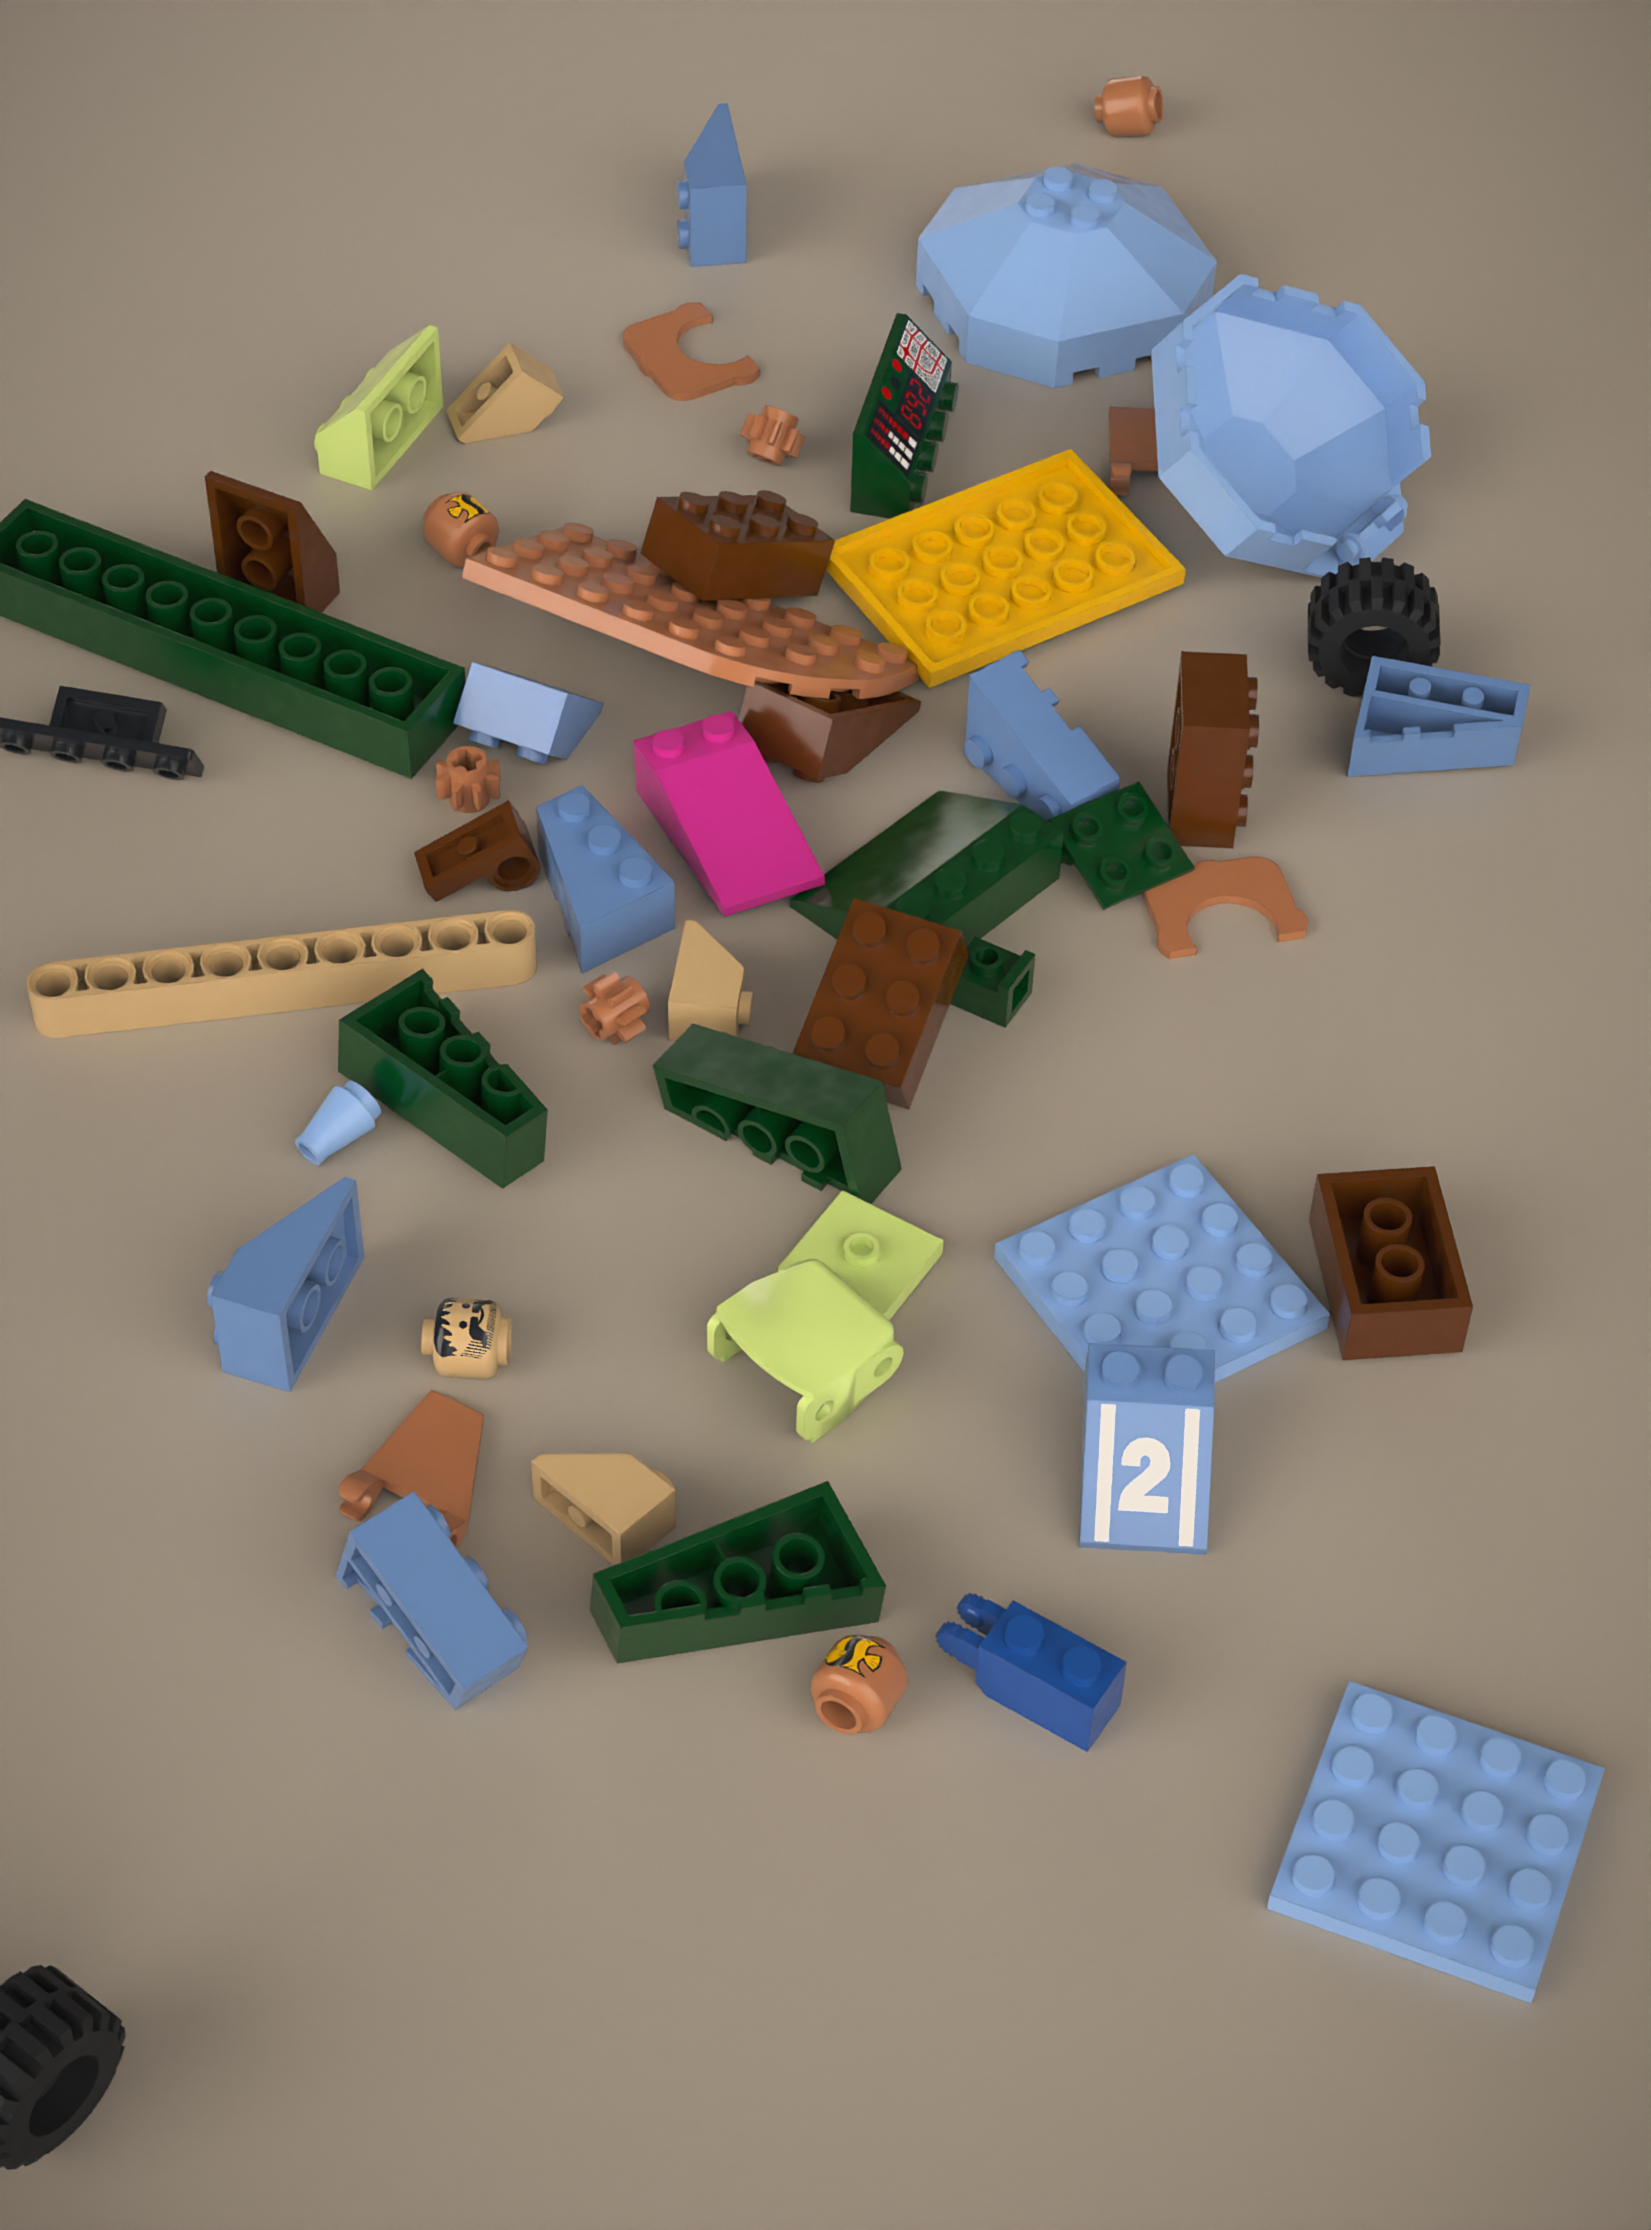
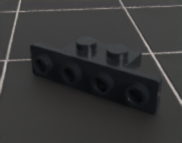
M59 686L49 725L0 717V747L11 753L28 755L31 753V749L50 752L52 757L68 763H81L82 758L99 760L104 766L123 772L133 771L134 766L153 769V772L158 776L171 780H183L185 775L202 777L204 765L194 750L159 744L167 712L162 702Z

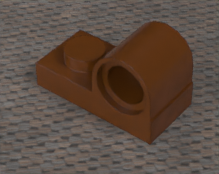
M509 800L414 852L425 890L435 902L483 876L497 889L509 892L528 887L535 882L540 874V864L528 828L520 817L519 812Z

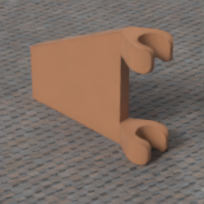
M1109 407V489L1115 495L1129 496L1131 470L1158 472L1155 409Z
M431 1389L361 1470L348 1475L339 1485V1495L345 1501L340 1505L339 1513L352 1520L362 1521L372 1509L382 1488L403 1498L415 1491L425 1506L433 1505L443 1515L450 1528L451 1537L449 1539L458 1549L469 1525L484 1414Z

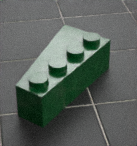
M423 968L339 1019L338 1072L349 1080L360 1084L374 1098L499 1187L504 1189L544 1162L548 1109L508 1064L500 1065L490 1054L489 1042L480 1032L472 1034L460 1020V1010L449 997L440 998L433 990V979Z
M693 1023L652 1065L664 1109L725 1141L732 1135L741 1138L743 1143L753 1151V1156L770 1165L779 1158L804 1171L801 1174V1181L820 1191L829 1184L840 1191L843 1190L872 1204L902 1170L883 1083L880 1080Z
M826 1481L593 1573L590 1612L616 1663L619 1664L879 1622L886 1584L830 1483Z

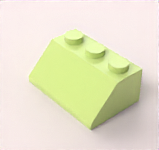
M428 325L390 350L375 368H371L367 372L365 379L356 390L344 398L340 408L326 423L320 425L314 439V448L318 452L320 474L372 491L443 408L438 327Z

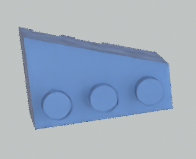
M1017 650L969 675L964 755L967 756L973 766L982 769L996 781L1009 797L1015 798L1048 821L1050 818L1119 790L1120 776L1080 726L1073 730L1068 727L1053 708L1058 704L1059 699L1050 688L1042 692L1023 669L1027 667L1029 661L1020 650Z
M1372 656L1353 738L1347 777L1514 765L1531 685Z
M583 785L536 806L538 853L556 901L558 900L561 907L564 925L568 936L572 938L577 961L582 973L675 929L674 880Z
M415 1491L349 1532L335 1577L346 1589L356 1583L363 1588L377 1604V1606L370 1609V1616L382 1629L392 1622L410 1645V1648L406 1650V1656L447 1702L457 1710L520 1667L529 1648L525 1642L527 1634L518 1617L508 1608L501 1610L487 1591L489 1588L488 1580L479 1564L470 1556L463 1558L449 1539L451 1537L450 1528L443 1515L433 1505L425 1506Z

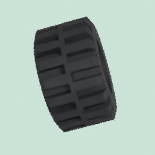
M1371 557L1360 558L1359 564L1352 566L1349 562L1339 565L1337 574L1326 573L1321 578V586L1313 588L1310 594L1311 602L1308 603L1309 661L1313 662V670L1318 677L1325 676V684L1331 688L1343 687V694L1353 697L1357 693L1364 694L1372 656L1433 667L1432 663L1438 662L1441 645L1438 595L1435 587H1430L1429 578L1423 572L1414 575V566L1405 562L1400 566L1394 565V559L1382 557L1381 562H1371ZM1369 626L1386 627L1385 629L1372 631L1361 629Z
M42 1965L32 1966L24 1973L20 1971L9 1977L0 1985V2168L5 2167L7 2170L17 2169L22 2165L28 2166L37 2162L45 2154H49L61 2145L83 2124L108 2089L124 2051L122 2044L126 2035L125 2028L121 2025L122 2021L59 1969L51 1965L47 1967Z

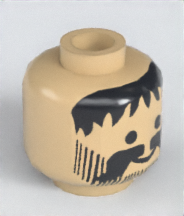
M447 1298L438 1306L435 1318H424L421 1334L422 1355H433L435 1370L441 1376L491 1379L497 1373L499 1365H509L512 1345V1317L503 1316L502 1310L496 1302L479 1299Z

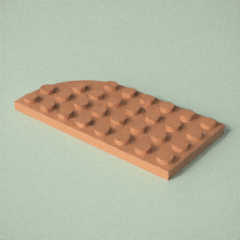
M565 523L564 527L552 531H540L539 535L527 539H515L514 543L502 547H490L486 552L465 559L463 579L690 668L743 685L754 687L755 681L767 684L782 682L789 684L788 692L791 695L829 699L830 691L845 692L853 689L852 696L857 699H866L889 695L919 682L920 677L917 675V664L907 658L908 651L902 646L887 642L875 644L862 639V633L855 628L844 625L828 626L815 621L816 615L808 610L794 607L784 609L771 604V598L702 601L658 566L638 553L636 545L623 540L611 539L606 541L593 536L594 530L582 524Z

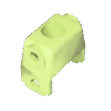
M818 1259L796 1262L786 1269L750 1283L718 1305L716 1313L710 1318L707 1325V1350L714 1358L725 1362L743 1350L767 1373L787 1387L803 1395L797 1404L796 1431L803 1439L809 1440L812 1443L846 1420L872 1391L886 1382L899 1367L904 1354L903 1347L894 1340V1328L891 1322Z

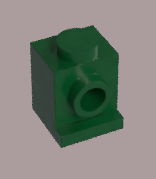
M974 937L967 946L969 956L950 1004L1006 1028L1032 993L1035 954L1025 950L1020 956L983 939Z

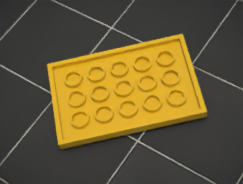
M1068 449L835 540L826 571L889 643L902 646L908 651L907 658L917 664V675L931 688L1000 660L1017 650L1022 651L1184 584L1186 568L1072 449Z

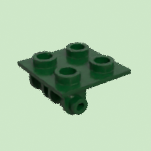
M1139 781L1048 820L1064 831L1061 864L1065 863L1068 866H1076L1103 910L1190 873L1195 869Z

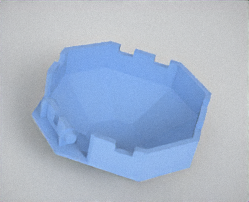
M1072 163L954 188L918 238L916 286L923 296L931 295L933 298L934 314L948 335L955 333L959 338V353L966 363L1051 388H1059L1072 385L1073 373L1095 368L1098 378L1134 371L1137 358L1150 356L1151 350L1213 296L1217 261L1162 186L1082 164Z
M1239 274L1185 318L1151 350L1159 478L1224 556L1322 578L1328 572L1337 574L1338 566L1343 563L1349 562L1353 566L1359 564L1360 558L1371 557V561L1374 560L1404 532L1403 520L1407 516L1408 503L1401 496L1400 482L1431 457L1429 426L1419 424L1418 406L1426 400L1425 381L1361 305L1343 301L1336 308L1319 304V295L1317 293L1283 285L1277 292H1272L1259 288L1258 278Z

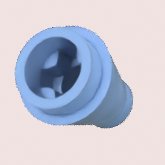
M352 1080L347 1081L342 1087L334 1086L303 1133L295 1139V1145L305 1158L315 1165H320L332 1154L373 1130L376 1126L374 1120L381 1115L380 1106L364 1087Z

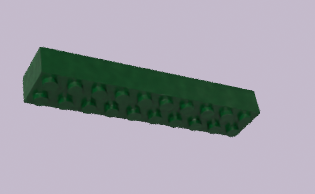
M24 499L0 522V616L410 779L417 774L459 726L453 724L466 683L465 668L28 499Z

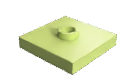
M842 1190L779 1265L778 1272L796 1262L818 1259L890 1320L941 1257L944 1240Z

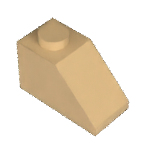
M509 342L446 409L457 439L467 444L532 432L545 417H548L555 411L557 405L564 399V396L552 368Z
M685 920L668 1000L669 1040L676 1041L692 1023L738 1037L741 1025H751L754 1006V992L744 991L745 967L697 921Z
M631 1453L540 1454L531 1461L533 1499L613 1565L645 1553L676 1527V1492L672 1482L661 1470L655 1467L649 1469Z

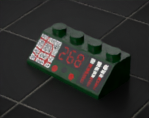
M896 313L853 431L850 512L891 519L913 510L915 502L923 503L928 482V474L925 472H934L938 455V443L936 441L944 442L947 432L948 413L946 411L954 412L956 407L958 383L951 382L952 361L906 314Z

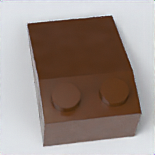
M209 471L205 476L217 573L322 613L340 593L337 556L302 503Z
M755 681L754 687L746 686L738 720L755 741L765 761L781 762L794 768L793 774L796 777L809 782L819 783L823 782L827 777L848 773L917 714L922 701L899 691L875 698L857 699L852 696L853 689L845 692L830 691L829 699L789 694V684L787 683L767 684Z

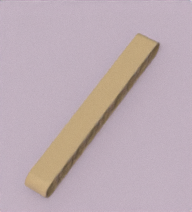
M501 910L54 961L34 968L27 977L26 985L36 1029L42 1035L50 1038H65L365 1003L422 968L433 979V990L437 994L517 985L531 979L537 971L535 924L526 913L518 910Z

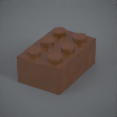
M760 490L757 492V495H740L730 491H721L718 496H702L693 492H681L680 496L656 498L640 554L702 601L818 596L835 540L818 528V522L815 519L799 514L786 505L787 500L775 492Z
M1181 651L1167 765L1168 827L1180 846L1233 848L1236 827H1246L1247 794H1241V790L1244 787L1251 788L1253 780V755L1246 754L1250 747L1257 748L1259 738V714H1249V710L1256 709L1258 680L1257 677H1248L1247 654Z
M854 898L792 1054L880 1080L883 1083L887 1103L909 1110L969 956L962 931Z
M1435 1166L1317 1174L1309 1223L1342 1360L1463 1352L1473 1304Z

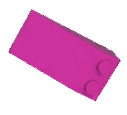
M732 711L711 715L703 720L670 730H662L654 735L633 741L637 793L724 917L825 885V876L755 741Z

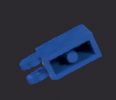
M976 1593L965 1594L957 1606V1613L960 1614L961 1619L966 1624H969L971 1628H976L978 1632L986 1635V1637L984 1638L968 1628H963L961 1624L958 1625L955 1622L950 1623L948 1621L947 1623L944 1622L935 1635L937 1638L936 1642L940 1645L939 1647L950 1656H954L961 1663L976 1670L975 1683L985 1696L1088 1752L1121 1705L1127 1662L1014 1600L1005 1609L989 1599L985 1600Z

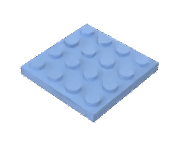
M1194 1154L995 1243L994 1259L1083 1372L1085 1371L1089 1343L1215 1350L1216 1383L1328 1328L1330 1313Z
M1349 1681L1271 1890L1267 1909L1519 2000L1532 2003L1605 1768Z

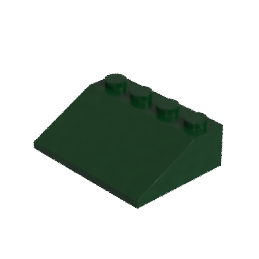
M939 790L825 873V885L800 892L791 898L790 907L832 937L838 939L852 901L856 898L962 931L967 948L974 937L981 939L1059 879L1064 831L1023 804Z

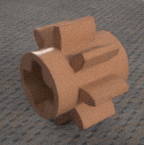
M767 405L764 406L761 415L757 414L755 416L748 413L740 434L750 443L747 454L775 466H781L784 457L788 458L791 456L797 459L806 437L799 434L800 431L795 429L799 419L786 411Z
M462 746L452 750L448 754L446 761L437 760V777L435 778L437 798H449L453 810L463 813H475L483 810L488 805L490 798H500L499 760L487 762V756L483 749L474 746Z
M612 972L608 976L603 974L583 986L582 989L589 999L580 1004L579 1015L583 1025L595 1039L604 1041L609 1038L611 1043L616 1045L620 1041L628 1042L647 1029L640 1017L649 1012L650 1002L645 990L634 978L625 976L620 979L617 972Z

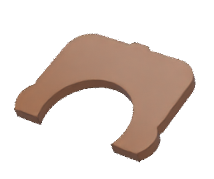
M701 302L685 303L680 305L675 311L628 326L623 333L624 347L637 361L641 372L645 376H649L666 396L674 400L689 401L733 385H747L754 382L760 376V368L748 355L731 363L708 364L691 359L680 350L677 343L686 331L702 324L712 323V315Z
M1252 856L1218 862L1214 860L1200 861L1193 865L1195 867L1194 871L1143 893L1144 901L1158 933L1157 948L1168 959L1196 955L1197 947L1188 935L1187 925L1197 912L1212 905L1239 904L1257 910L1274 925L1278 942L1303 939L1307 931L1308 919L1303 911L1296 908L1294 899L1279 866L1264 857Z

